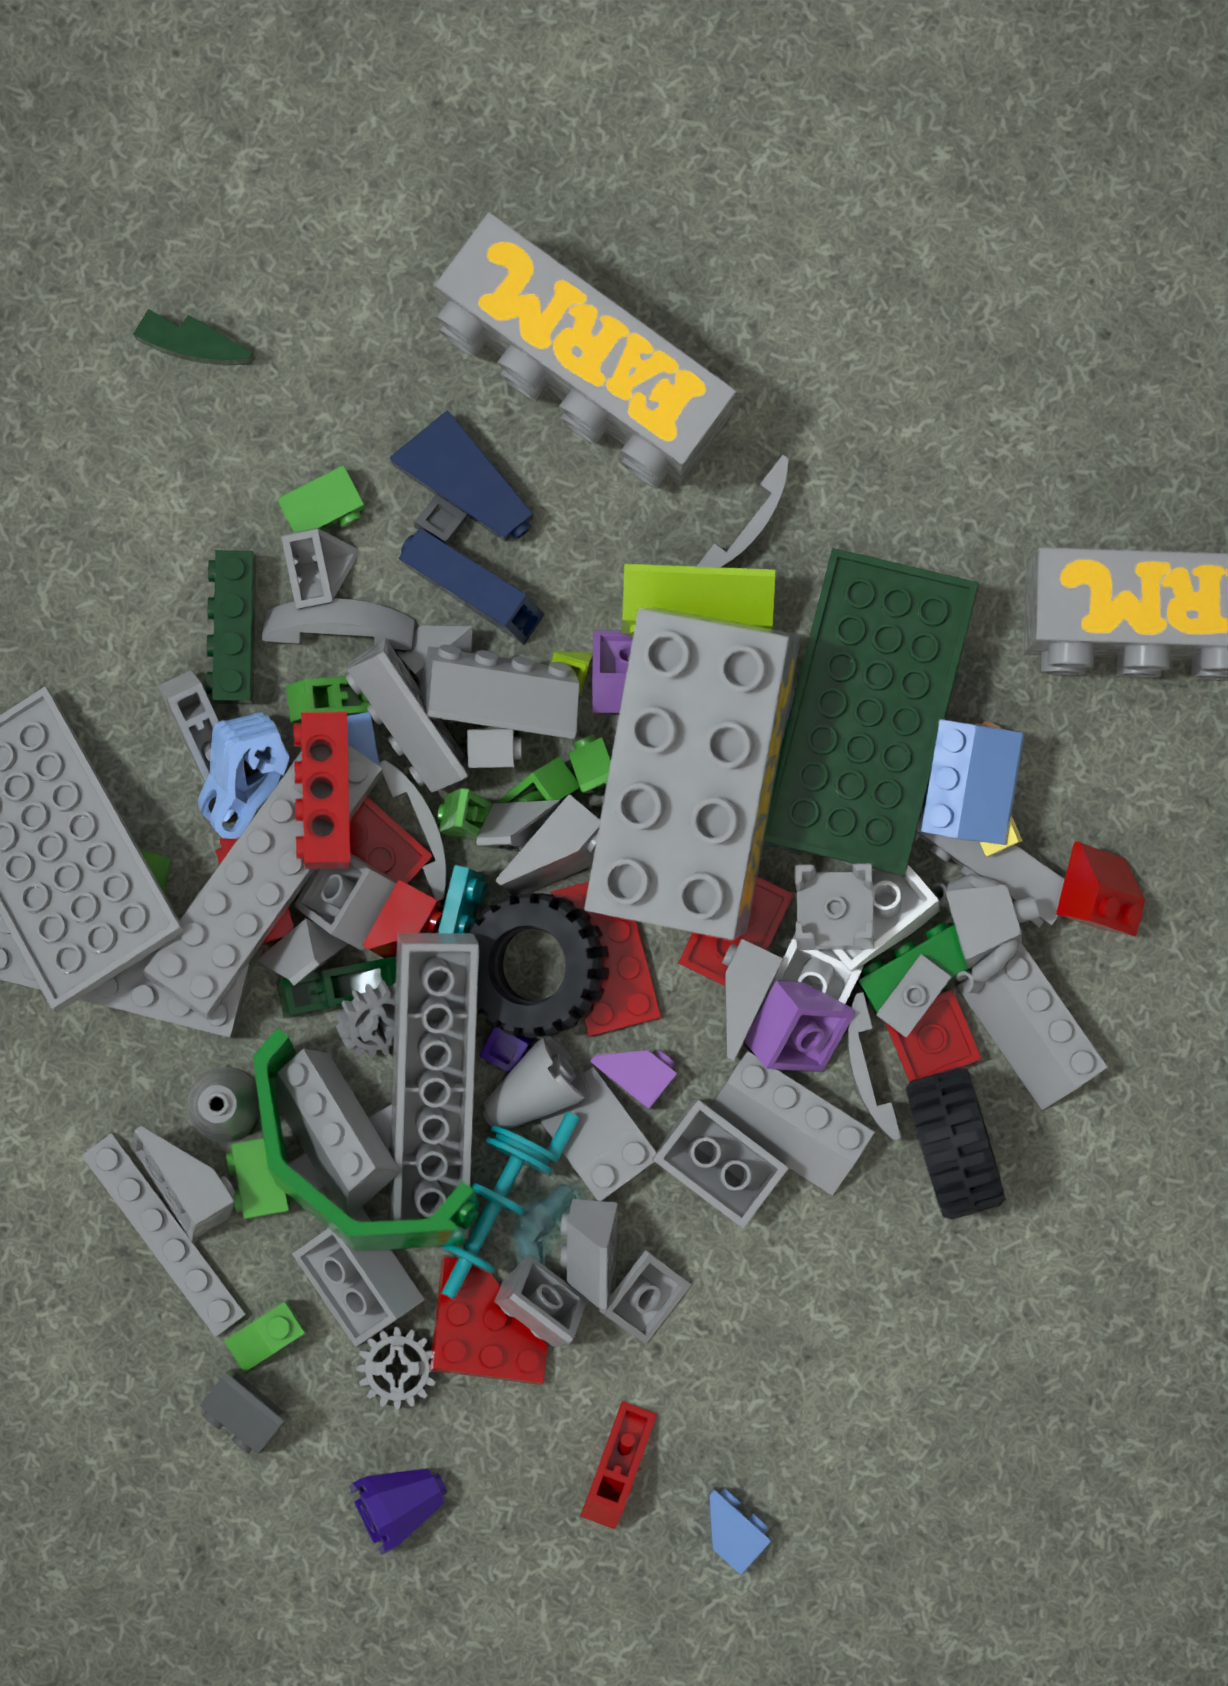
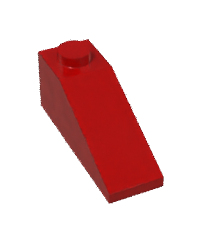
M624 1401L621 1402L580 1517L616 1529L657 1416L656 1413Z

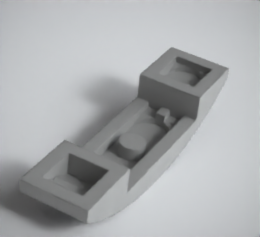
M782 455L760 483L759 489L768 495L769 498L728 551L725 552L714 543L696 567L726 568L740 558L761 536L772 519L784 490L789 462L787 457Z
M334 598L333 602L296 609L295 602H290L266 611L262 641L300 643L301 632L370 636L374 637V645L386 638L393 649L412 650L415 620L396 610L358 600Z
M386 760L379 762L392 797L396 800L408 795L436 860L422 868L435 899L442 902L446 899L448 865L446 850L437 821L427 802L411 781Z
M858 993L854 995L850 1006L856 1013L847 1027V1052L851 1074L860 1099L873 1121L892 1141L901 1139L892 1102L881 1105L876 1104L858 1034L873 1028L864 993Z

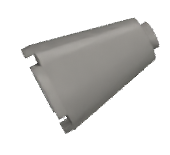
M548 1035L539 1039L485 1099L483 1116L491 1128L495 1125L508 1131L580 1103L588 1097L590 1092L585 1076L581 1069L574 1071L568 1062L573 1057L559 1041Z
M219 1067L205 1072L194 1082L188 1094L187 1111L191 1123L200 1134L217 1142H231L246 1136L258 1123L261 1115L256 1083L246 1073L231 1067ZM216 1097H221L224 1101V1107L219 1112H216L214 1109Z

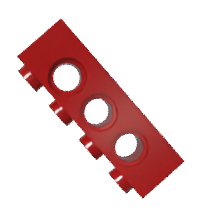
M301 712V724H294V746H302V761H294L295 784L303 785V798L295 799L296 821H303L304 836H296V859H304V870L350 869L347 712ZM324 745L331 750L332 755L326 761H316L310 755L311 750L315 746ZM324 782L331 786L333 792L328 798L318 799L311 793L312 787L317 783ZM327 820L333 825L334 829L328 836L320 837L314 834L311 828L316 821Z

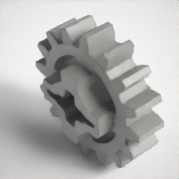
M381 981L378 988L375 989L368 983L365 985V992L360 993L354 990L352 991L354 997L352 1001H342L341 1004L345 1011L336 1013V1018L339 1022L336 1025V1029L347 1049L353 1048L358 1056L366 1050L369 1058H373L377 1050H381L384 1055H387L389 1047L394 1045L396 983L388 988L385 981Z
M400 1326L395 1327L393 1336H389L387 1331L382 1329L380 1331L381 1340L378 1342L370 1337L367 1342L372 1349L359 1352V1355L366 1359L365 1364L356 1366L357 1371L365 1372L366 1377L359 1384L360 1386L369 1384L372 1389L367 1397L370 1399L376 1394L380 1395V1406L382 1407L386 1405L388 1400L394 1401L395 1409H400L402 1400H407L411 1407L415 1406L414 1395L418 1394L426 1398L428 1393L424 1389V1385L434 1386L436 1384V1380L429 1376L430 1372H434L430 1371L431 1363L429 1361L432 1356V1350L425 1351L423 1348L428 1339L424 1337L418 1342L414 1340V1329H411L407 1336L402 1335ZM391 1344L390 1354L384 1360L373 1361L376 1353L383 1346ZM405 1344L413 1347L420 1355L422 1361L412 1360L405 1353ZM397 1350L399 1351L401 1364L408 1366V1371L401 1373L399 1386H397V1378H395L394 1372L387 1369V1365L394 1362ZM374 1375H382L390 1383L391 1392L383 1389L375 1380ZM411 1375H422L419 1383L413 1389L405 1392V1381Z

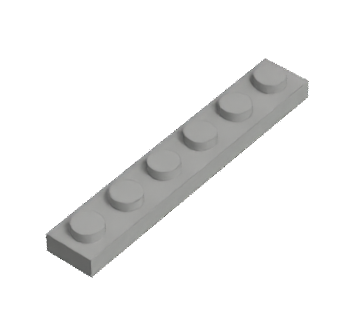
M113 1133L81 1155L215 1337L246 1315L243 1308L194 1242L190 1240L180 1223Z

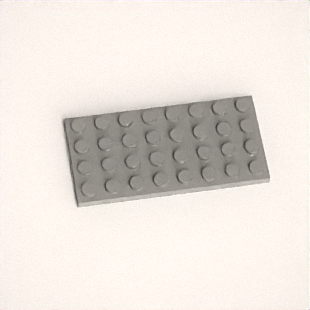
M45 686L0 715V915L51 1009L58 1013L179 936L185 930L52 692Z

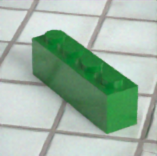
M943 922L925 932L928 940L922 944L915 946L913 941H910L893 951L896 959L883 966L879 959L862 969L861 973L864 977L858 980L857 983L875 1014L920 954L951 976L950 979L957 976L959 972L969 969L967 968L954 925L948 928L946 923Z

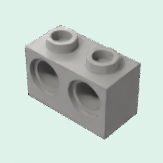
M467 730L468 768L515 767V760L522 759V737H514V730Z

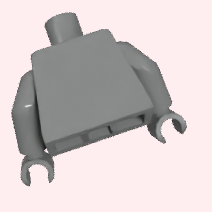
M970 874L951 881L948 885L935 883L932 887L933 891L944 892L942 899L939 900V906L950 909L967 968L973 967L972 971H962L956 976L957 981L970 979L969 988L963 991L965 994L979 992L983 988L984 982L1000 971L1018 951L1019 944L1023 942L1019 924L1040 918L1034 896L1012 902L1007 885H1000L994 879Z

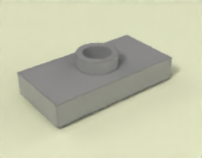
M920 954L876 1013V1016L906 1038L950 980L951 976Z

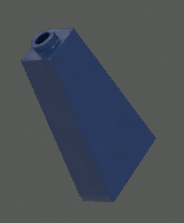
M448 410L390 456L392 464L398 470L466 513L469 518L504 542L510 537L516 541L532 528L529 521L533 519V513Z
M421 528L417 530L415 535L409 536L404 542L401 549L402 554L398 559L409 569L525 645L545 615L526 594Z

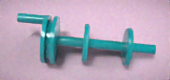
M566 1111L547 1150L504 1128L492 1126L491 1132L496 1137L495 1139L487 1137L485 1144L510 1159L493 1191L472 1182L470 1187L475 1191V1194L488 1202L464 1249L455 1245L440 1246L444 1251L459 1258L441 1292L442 1294L455 1300L472 1265L490 1274L494 1273L495 1267L477 1257L501 1208L517 1215L524 1214L525 1209L507 1199L522 1166L525 1165L537 1172L551 1176L553 1170L548 1165L549 1163L557 1165L580 1119L578 1116Z

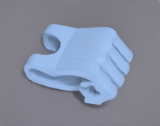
M254 712L253 714L231 720H221L215 724L212 730L210 773L199 795L198 809L210 821L211 827L222 838L237 839L242 835L251 822L257 808L270 796L279 783L280 776L284 775L290 756L281 740V734L274 721H271L270 717L264 715L263 712ZM244 760L252 769L255 770L257 767L259 772L245 777ZM216 797L213 810H209V802L212 798ZM236 812L238 815L236 823L230 828H224L222 823L228 821L233 813Z

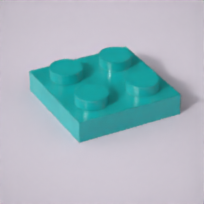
M454 865L438 933H471L468 931V928L474 920H478L475 919L478 904L482 905L487 895L488 884L484 882L485 875L467 867Z

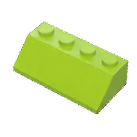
M624 564L622 634L633 638L638 609L650 607L772 629L776 570Z

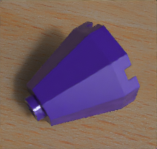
M428 1468L365 1476L349 1486L352 1494L359 1491L361 1498L354 1501L355 1506L373 1543L382 1541L383 1544L378 1548L381 1555L396 1549L444 1503L442 1496L447 1494L445 1484L438 1473L432 1475Z

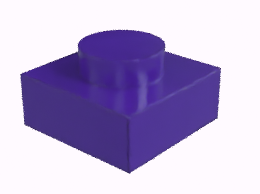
M500 1027L494 1028L479 1057L510 1073L520 1061L531 1039L525 1038L522 1035L512 1036L506 1034L504 1029Z

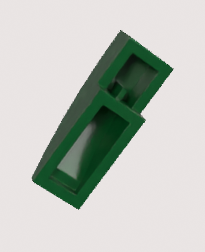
M148 309L133 333L137 341L157 351L184 360L203 364L231 366L251 365L255 359L251 351L187 315L183 324L179 327Z
M394 957L311 973L294 986L288 979H280L276 983L283 1018L340 1007L343 1000L352 1001L354 999L352 991L365 992V985L368 983L375 989L378 988L381 981H385L387 987L390 988L396 983V965Z

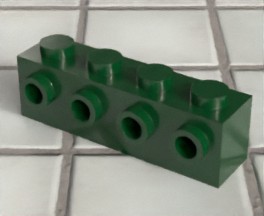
M215 550V560H209L208 581L215 582L214 597H208L207 603L208 620H214V634L207 635V657H213V672L206 673V694H213L212 700L216 704H253L256 555L253 551Z

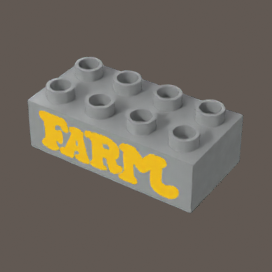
M490 212L487 213L434 285L440 313L436 319L443 325L439 332L448 341L474 358L484 345L501 355L497 363L503 368L499 375L505 382L532 401H536L545 388L563 400L559 405L560 410L563 412L560 420L568 428L593 445L598 443L605 432L624 444L620 451L624 456L620 462L622 466L654 489H657L665 476H668L681 486L733 415L736 390Z
M1038 548L1026 565L1023 655H1041V673L1049 675L1086 674V668L1094 666V657L1116 658V675L1121 677H1161V670L1170 669V660H1192L1191 678L1228 680V554Z
M656 607L638 609L585 911L734 940L747 932L801 640L800 634Z

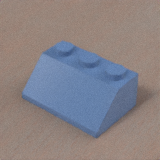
M940 719L921 832L1006 845L1025 733Z

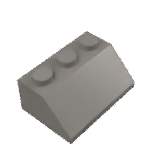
M696 1098L693 1099L671 1128L652 1159L742 1229L789 1169Z
M362 1207L350 1217L358 1222H372ZM328 1228L292 1254L355 1347L425 1300L391 1249L356 1252Z

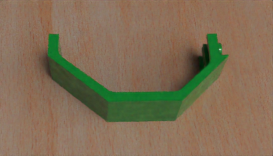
M277 1028L253 1055L267 1166L276 1185L356 1252L466 1244L460 1228L466 1230L479 1215V1212L476 1211L479 1203L475 1191L464 1181L458 1185L439 1209L427 1219L358 1222L351 1219L288 1166L275 1083L277 1072L297 1053L290 1037Z

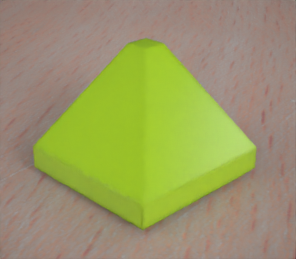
M554 650L551 662L564 663L575 670L579 681V695L581 696L593 653Z

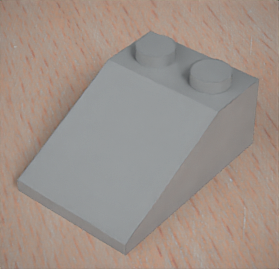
M569 794L495 881L510 896H517L534 892L592 866L600 819Z
M592 1067L583 1073L589 1086L590 1095L580 1103L539 1118V1120L553 1138L566 1111L580 1118L563 1150V1154L597 1201H602L654 1163L652 1159L656 1151L596 1069Z
M140 1126L134 1130L133 1151L191 1241L230 1218L234 1204L232 1197L235 1196V1191L225 1176L219 1178L214 1169L144 1127Z

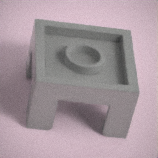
M853 864V872L816 873L814 865H795V884L797 889L796 943L798 950L874 949L872 864Z

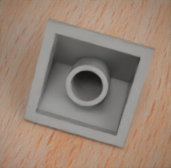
M645 1249L610 1294L607 1309H599V1311L644 1344H647L692 1284Z

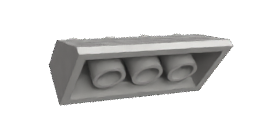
M386 638L348 662L347 670L349 674L346 675L348 683L357 695L363 692L370 702V705L367 706L368 712L378 725L384 723L392 734L388 737L391 746L399 756L405 753L413 765L409 768V771L420 787L426 784L432 793L468 777V757L442 719L427 717L418 684Z
M440 645L439 648L428 646L419 686L427 717L575 739L579 681L575 670L571 669L570 666L560 662H551L549 665L538 664L522 656H515L513 659L500 658L492 652L483 650L477 651L476 654L462 652L459 648L452 645Z
M1022 943L1019 944L1018 951L1005 966L984 982L983 988L979 992L963 993L970 986L969 978L957 986L1041 1110L1073 1092L1108 1068Z
M302 1049L277 1072L275 1090L278 1108L338 1208L351 1217L401 1172L329 1053Z
M749 1051L744 1053L710 1109L785 1166L832 1196L875 1133L777 1069H766L759 1059Z

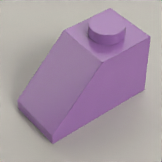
M659 1049L655 1054H652L649 1050L595 1055L590 1061L648 1109L677 1074L672 1070L676 1063Z

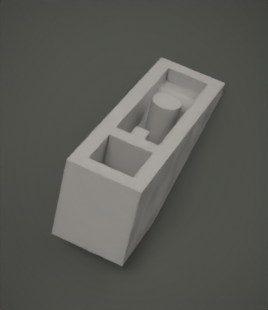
M190 670L157 686L205 783L210 773L212 730L219 721L201 682Z
M741 939L738 946L731 943L722 961V964L728 966L725 972L726 1058L731 1061L735 1060L783 958L744 939Z

